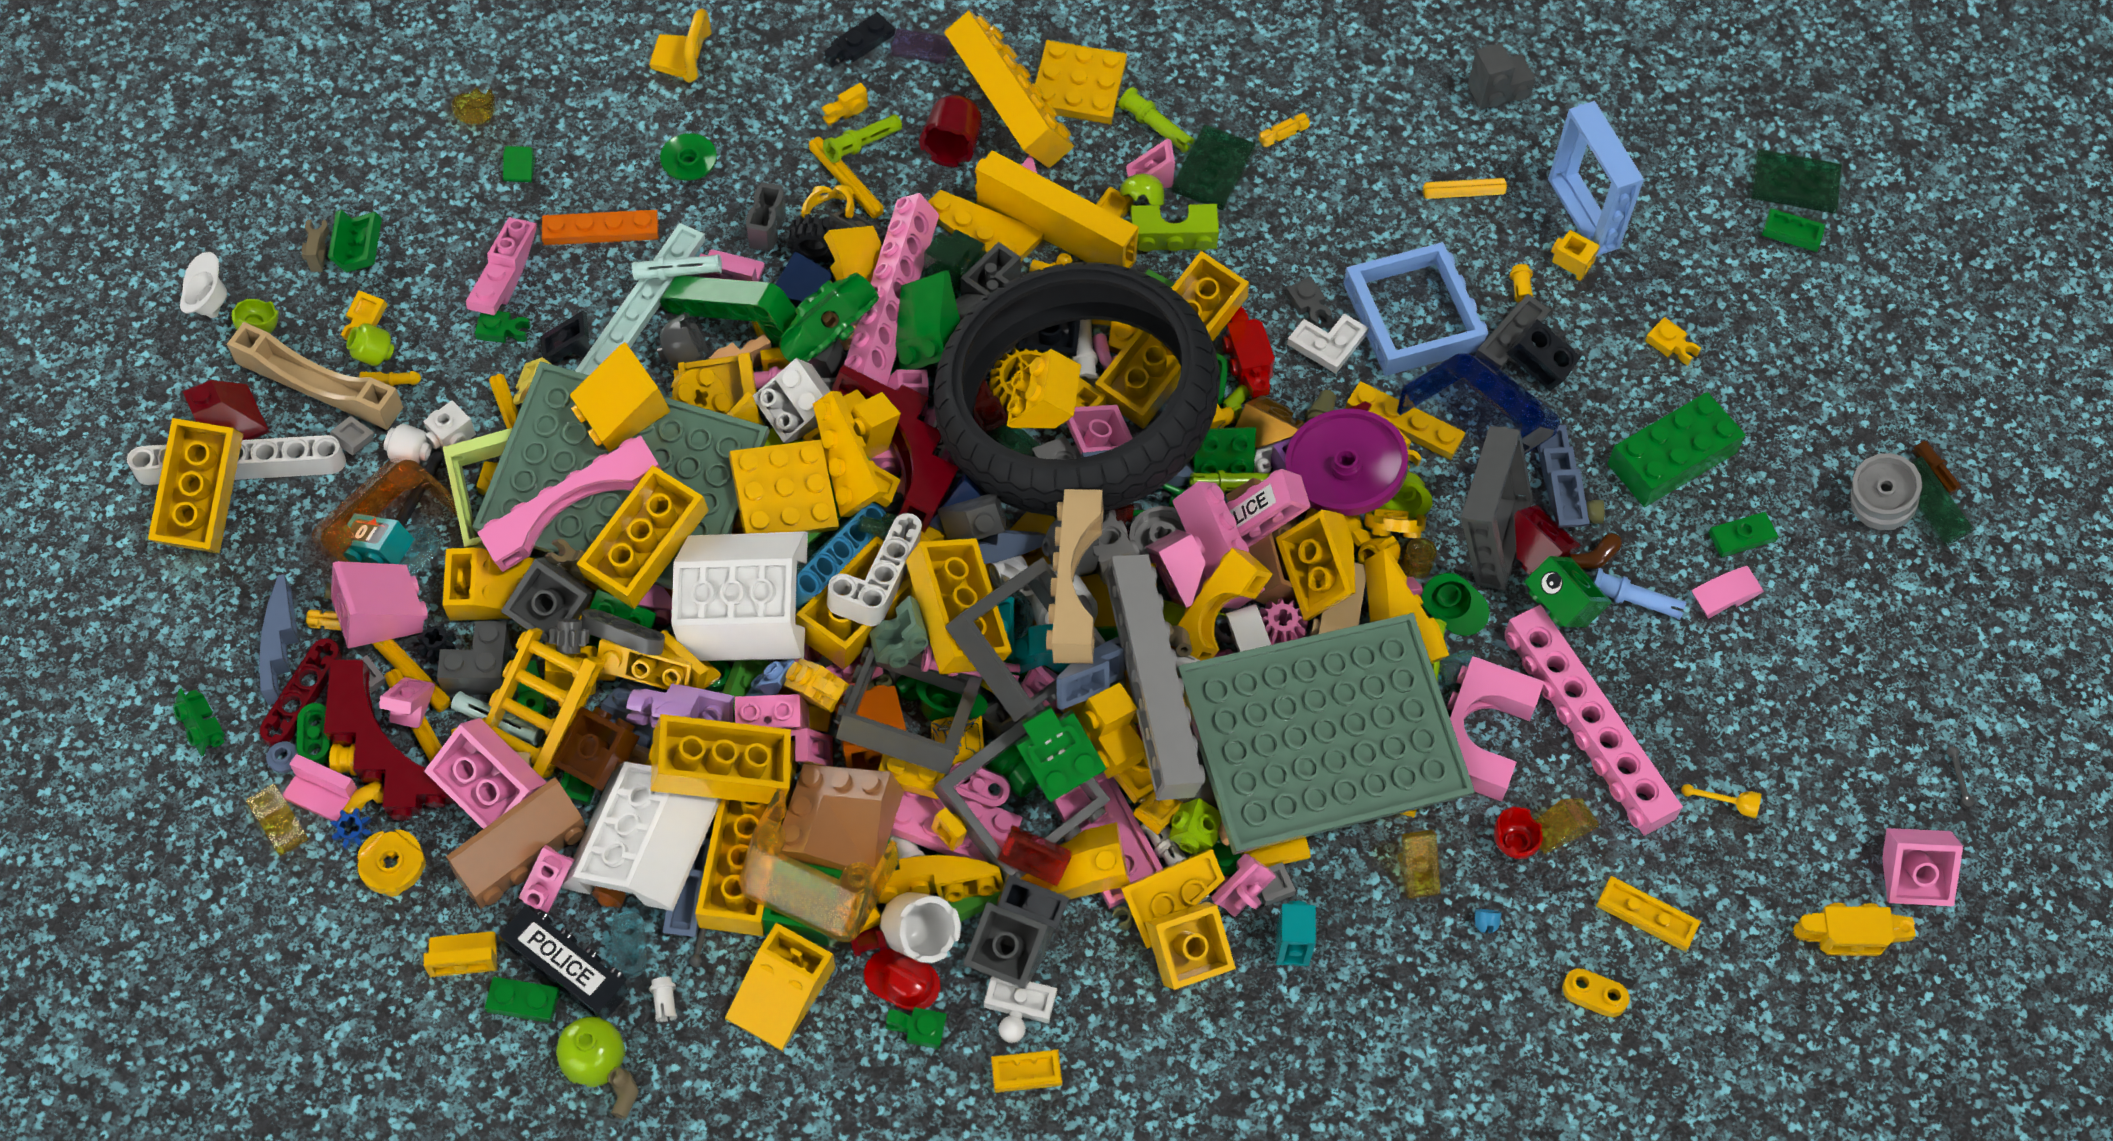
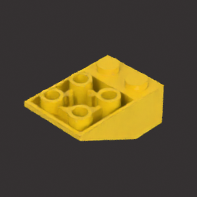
M446 549L443 607L449 621L511 619L502 613L501 610L533 561L537 558L527 557L502 572L487 549Z
M776 923L759 948L725 1019L783 1051L835 970L833 953Z

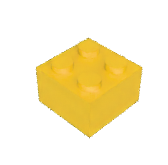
M1203 902L1145 922L1163 986L1175 990L1236 969L1217 904Z

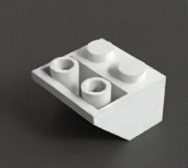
M796 358L757 391L753 397L781 440L787 444L803 437L818 427L813 403L829 393L830 390L812 364Z

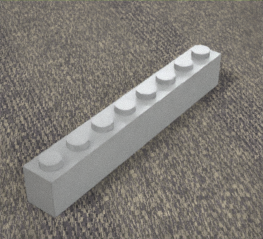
M1148 554L1112 556L1104 574L1121 647L1124 648V661L1134 704L1138 708L1136 713L1156 799L1195 798L1200 787L1205 782V771L1203 766L1199 765L1197 758L1198 742L1190 729L1191 713L1183 700L1184 684L1182 679L1178 678L1176 671L1177 655L1175 650L1171 649L1169 642L1170 626L1167 621H1164L1162 613L1163 597L1157 592L1156 569L1151 567Z

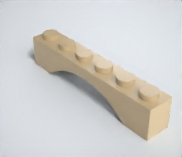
M243 322L227 343L236 364L385 430L389 429L403 409L396 388L372 377H351L324 368L296 353L270 333Z
M1064 489L1063 502L1057 503V521H1062L1061 527L1055 528V546L1060 547L1059 552L1053 553V571L1058 572L1057 578H1051V597H1055V604H1049L1048 612L1049 623H1053V630H1047L1046 649L1052 650L1053 663L1093 664L1094 621L1077 597L1073 581L1081 557L1089 546L1102 535L1104 512L1102 490Z

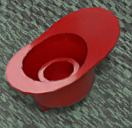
M886 949L875 953L866 963L864 981L868 989L877 997L901 1009L911 1012L914 1007L926 1009L938 998L940 978L935 969L926 962H919L893 949Z

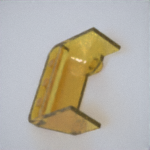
M778 788L752 833L739 876L740 890L746 898L841 942L852 941L860 934L898 864L897 842L893 840L889 842L876 868L863 862H855L844 869L839 879L781 853L786 843V833L780 824L787 813L784 791Z

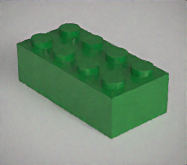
M1706 392L1614 445L1607 465L1645 508L1735 455L1746 434L1710 393Z

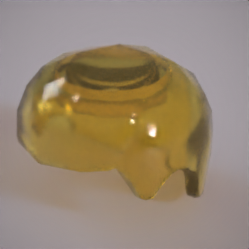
M474 88L471 93H461L455 96L451 103V109L459 121L468 125L478 126L488 122L495 112V96L490 89L486 94H483L478 88Z

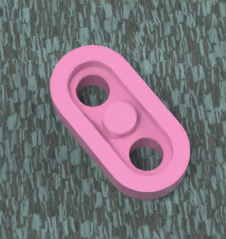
M961 761L953 765L949 773H951L953 770H955L957 767H959L966 761ZM982 768L970 777L969 782L962 783L955 790L959 795L987 806L996 807L1006 802L1010 795L1011 787L1005 776ZM993 783L1000 786V793L996 795L990 793L989 785Z

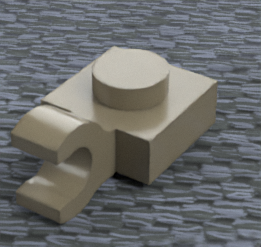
M307 220L305 229L308 238L307 243L302 244V258L307 261L311 272H323L327 251L325 241L330 231L326 220H322L321 227L314 229L312 221Z
M564 539L553 540L551 544L558 548L559 556L551 552L545 555V559L551 564L561 563L560 565L567 569L571 575L580 581H588L577 566V562L585 552L582 549L574 550Z

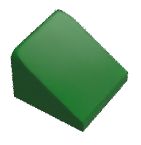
M505 146L503 181L532 182L535 166L533 148Z

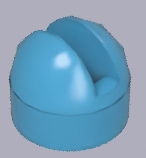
M1475 909L1474 920L1477 929L1485 933L1488 927L1489 933L1495 932L1500 926L1502 912L1489 909Z

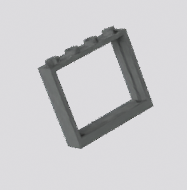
M1489 426L1461 515L1476 586L1502 590L1507 588L1517 555L1514 514L1518 510L1531 507L1533 502L1521 432L1518 429L1507 428V426Z
M1043 557L966 609L945 626L1015 722L1025 714L1031 717L1036 712L1043 710L1045 706L1042 702L1045 699L1049 704L1057 699V682L1054 680L1033 697L1029 698L974 622L1027 585H1029L1049 612V604H1055V597H1051V578H1057V576ZM1094 627V648L1105 643V641Z
M865 647L860 663L864 665L857 664L852 678V683H855V686L849 684L843 699V703L847 705L840 704L834 721L835 724L839 725L836 738L948 775L983 678L961 673L950 677L947 674H939V671L936 670L922 672L921 661L924 650L910 659L905 667L892 668L890 664L876 662L873 647ZM877 666L962 695L945 744L856 715Z
M1022 720L937 782L932 789L945 807L952 814H956L962 819L967 830L966 834L988 863L1000 867L1004 883L1008 874L1017 878L1026 875L1032 870L1028 864L1036 858H1039L1041 862L1057 851L1054 844L1062 838L1066 843L1082 831L1079 825L1088 819L1091 824L1106 813L1103 807L1111 800L1094 778L1079 785L1092 802L1012 863L955 788L1016 744L1015 742L1028 735Z

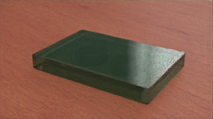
M1204 124L1172 185L1171 192L1203 204H1217V209L1224 211L1255 150L1256 143Z
M1758 149L1755 155L1751 199L1835 214L1838 209L1842 164Z

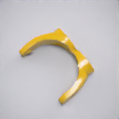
M837 185L833 190L826 186H816L804 201L801 216L804 218L805 214H810L816 205L836 198L847 202L845 215L846 218H852L854 214V192L851 187L846 185Z

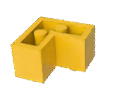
M858 389L843 396L854 419L855 425L853 428L856 435L862 436L866 444L864 451L868 458L872 459L887 451L901 413L883 392L867 400Z
M1120 682L1088 698L1078 717L1080 724L1107 768L1103 772L1108 779L1140 763L1146 753L1143 741L1130 724L1138 708Z

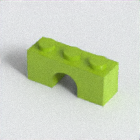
M1217 204L1188 205L1186 220L1176 224L1169 223L1161 217L1160 205L1131 206L1130 223L1139 227L1137 250L1148 252L1152 250L1217 249L1219 236Z

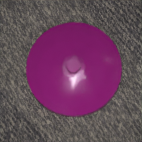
M1338 409L1312 418L1296 431L1287 447L1285 465L1287 471L1301 475L1311 508L1317 511L1323 509L1341 513L1344 516L1364 514L1383 506L1398 493L1408 472V451L1403 436L1387 419L1366 410Z

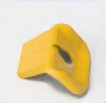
M698 9L695 12L687 36L659 34L651 57L650 69L682 77L688 83L698 78L697 59L704 40L711 35L709 15L705 9Z

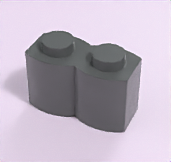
M762 182L756 189L754 206L746 216L750 248L770 252L776 245L778 228L786 217L783 186Z

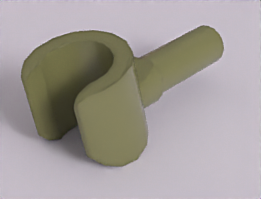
M1118 907L1113 911L1112 916L1113 918H1118L1121 915L1128 916L1125 922L1118 924L1119 929L1128 930L1133 925L1134 920L1131 911L1126 907Z

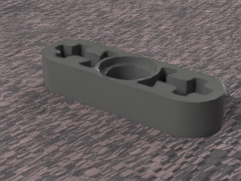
M587 609L582 612V628L589 629V634L642 654L660 655L663 653L665 635L661 632L601 610Z

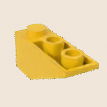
M605 639L599 641L597 658L605 661L601 672L666 690L669 689L672 683L676 685H689L692 663L664 648L663 653L660 655H646Z

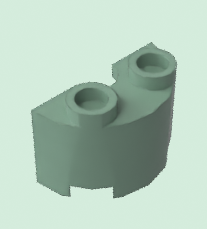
M910 595L895 608L896 618L882 620L880 624L869 632L875 661L890 664L892 668L905 667L910 659L920 654L929 645L918 601Z

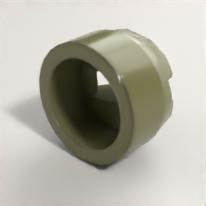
M1588 501L1586 506L1589 523L1603 524L1605 515L1604 501Z

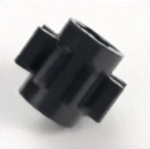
M443 623L440 626L431 627L427 625L423 635H417L421 644L417 647L420 656L427 655L430 664L439 661L440 649H456L453 644L457 640L454 631L447 633Z

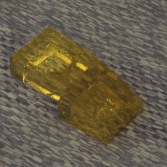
M275 783L246 799V802L279 856L309 840Z

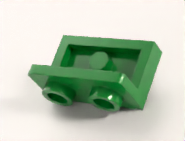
M343 210L336 211L328 254L329 259L346 273L374 265L382 217L375 211L351 218Z

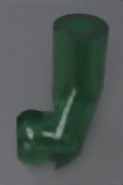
M886 513L882 520L862 516L859 521L858 530L876 536H887L897 515Z

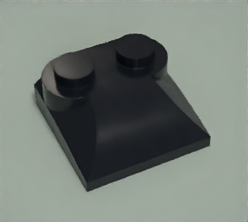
M1081 320L1060 323L1035 332L1018 342V351L1028 349L1029 351L1038 350V352L1044 353L1052 349L1066 357L1077 356Z

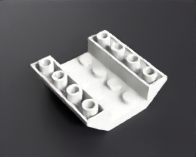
M808 532L688 536L674 561L671 626L677 642H680L699 661L804 659L805 627L795 624L797 564H807Z
M625 761L612 772L573 857L575 860L562 888L591 894L593 887L598 886L633 893L645 906L673 911L721 799L650 791L651 766Z

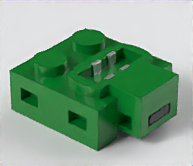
M1048 705L1031 717L1022 720L1028 735L1015 742L1016 747L1050 803L1107 769L1072 709L1057 717L1051 705Z

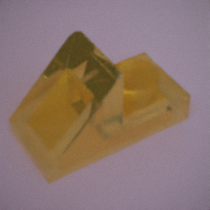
M1431 829L1401 834L1403 853H1399L1397 856L1407 897L1412 899L1441 894L1437 835L1435 831Z

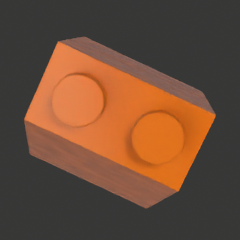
M878 685L866 691L856 715L907 731L895 685L889 687ZM845 694L840 697L839 701L835 705V718L837 716L840 704L844 706L847 705L846 703H843ZM840 739L846 768L878 771L883 753Z

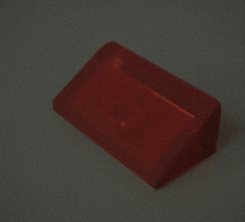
M1011 825L997 860L1058 887L1071 860V851L1022 828Z

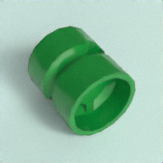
M1016 744L986 766V769L1005 776L1010 783L1011 790L1020 798L1028 795L1038 785L1036 778L1016 747Z

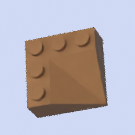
M803 764L774 851L780 859L842 870L844 875L876 878L904 790L892 772Z

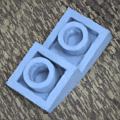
M794 659L774 661L765 668L764 673L758 675L752 681L751 688L746 696L777 695L787 680L785 676L789 667L795 662Z

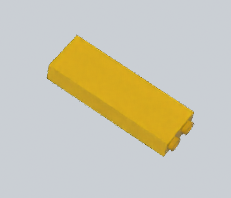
M993 150L985 159L982 158L977 163L975 168V191H977L978 205L1026 223L1044 233V240L1087 263H1107L1131 268L1135 263L1138 226Z

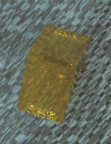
M1582 798L1561 799L1535 820L1537 823L1542 824L1543 843L1540 848L1544 854L1569 843L1600 825Z

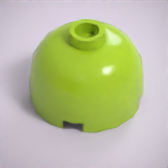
M590 1016L574 1020L564 1028L558 1038L556 1056L562 1073L569 1081L586 1085V1087H596L608 1083V1074L615 1067H621L626 1053L623 1038L614 1025L600 1017Z

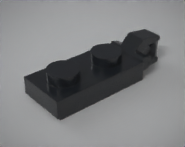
M876 12L836 38L831 43V46L824 51L825 62L831 68L844 60L855 62L895 35V27L879 12Z

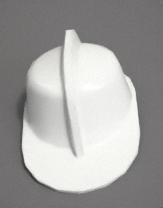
M211 252L201 253L189 264L185 272L180 300L182 312L187 314L197 312L210 318L218 316L220 307L227 297V290L218 277L219 260L215 254Z

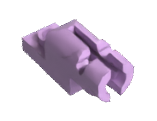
M674 683L671 684L666 693L649 689H634L627 701L626 709H630L632 712L627 715L626 721L642 726L651 723V728H655L660 715L665 714L733 722L734 696L681 684L676 685Z

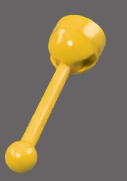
M1685 784L1681 788L1682 794L1686 797L1696 795L1736 804L1738 811L1742 815L1751 818L1757 817L1761 793L1745 791L1735 798L1694 789L1690 784Z

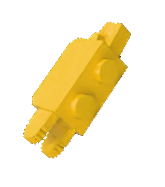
M802 658L789 667L785 676L787 680L783 684V686L794 693L800 694L809 703L829 712H833L840 697L849 687L847 682L823 666Z
M1831 903L1825 906L1820 913L1804 914L1793 928L1796 939H1799V941L1803 940V942L1805 940L1807 942H1819L1820 949L1827 955L1880 956L1891 943L1912 941L1916 936L1913 917L1891 914L1890 907H1879L1875 903L1862 904L1859 907H1846L1844 903Z

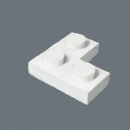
M1343 314L1329 333L1303 319L1289 336L1287 345L1336 374L1366 337L1369 328L1346 314Z

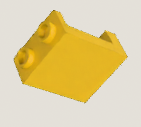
M749 352L737 354L736 356L686 363L680 362L678 363L679 370H674L675 379L677 375L686 370L694 368L711 369L722 381L726 395L730 399L729 408L724 414L748 391L752 395L757 392L752 357ZM695 391L697 397L694 399V402L702 404V395Z

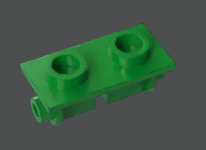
M182 688L178 689L176 703L173 704L174 715L178 721L183 722L190 745L196 746L200 756H204L206 746L218 747L224 743L225 733L216 717L203 719L212 716V710L203 693L192 690L185 695Z

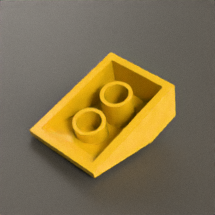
M1322 509L1276 537L1304 621L1311 620L1356 594L1354 541L1344 514Z

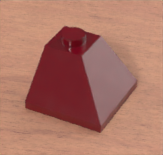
M209 380L182 391L196 422L235 428L243 433L242 440H252L269 433L248 384Z
M1538 505L1518 510L1514 514L1517 559L1523 563L1522 568L1529 575L1549 556L1570 557V554L1575 553L1581 546L1563 528H1558L1557 523Z

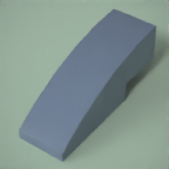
M704 838L674 910H666L662 933L689 937L697 936L699 926L695 911L711 839Z

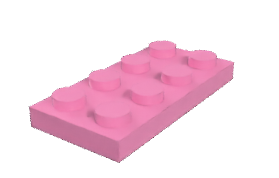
M1104 772L1093 777L1111 800L1103 807L1106 810L1105 814L1092 824L1087 819L1079 825V828L1084 831L1106 824L1118 823L1130 882L1163 869L1114 777L1108 779ZM1078 786L1052 802L1063 823H1065L1092 801L1082 788ZM1121 888L1101 892L1109 909L1126 902Z
M904 791L895 816V822L891 831L892 835L947 856L972 858L988 863L967 834L962 845L952 851L931 829L935 815L945 808L940 799ZM960 795L1002 851L1009 857L1023 817Z

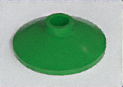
M694 133L680 134L671 138L665 143L660 153V162L663 170L669 176L683 181L697 180L706 176L712 171L717 161V152L713 143L708 138Z

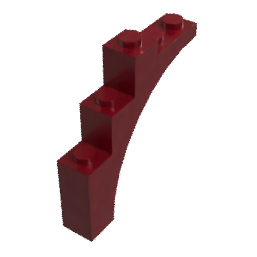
M842 365L832 391H839L842 396H845L858 389L866 400L883 392L901 413L890 443L902 466L905 482L904 503L899 515L909 513L917 516L922 523L921 531L925 533L947 495L959 467L934 455L941 440L939 429L920 421L929 397L903 384L896 391L852 368Z
M331 660L324 734L331 743L340 744L343 747H349L355 743L353 770L363 782L381 783L382 779H385L382 807L388 816H392L395 820L405 821L410 820L412 816H422V804L431 808L445 807V804H457L424 772L425 767L411 761L394 747L383 733L375 717L369 688L370 670L363 660Z

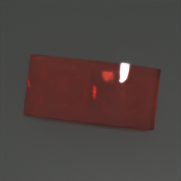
M984 379L976 397L974 420L987 433L1007 424L1008 415L997 395L993 396Z

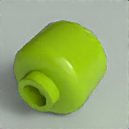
M368 323L354 327L346 343V347L350 350V355L353 359L371 366H378L384 360L388 361L394 351V344L391 343L389 332Z

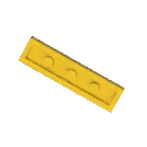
M1361 381L1346 403L1345 409H1350L1364 401L1372 404L1369 412L1380 415L1389 422H1392L1410 441L1449 460H1452L1466 434V432L1409 404L1399 408L1402 401Z

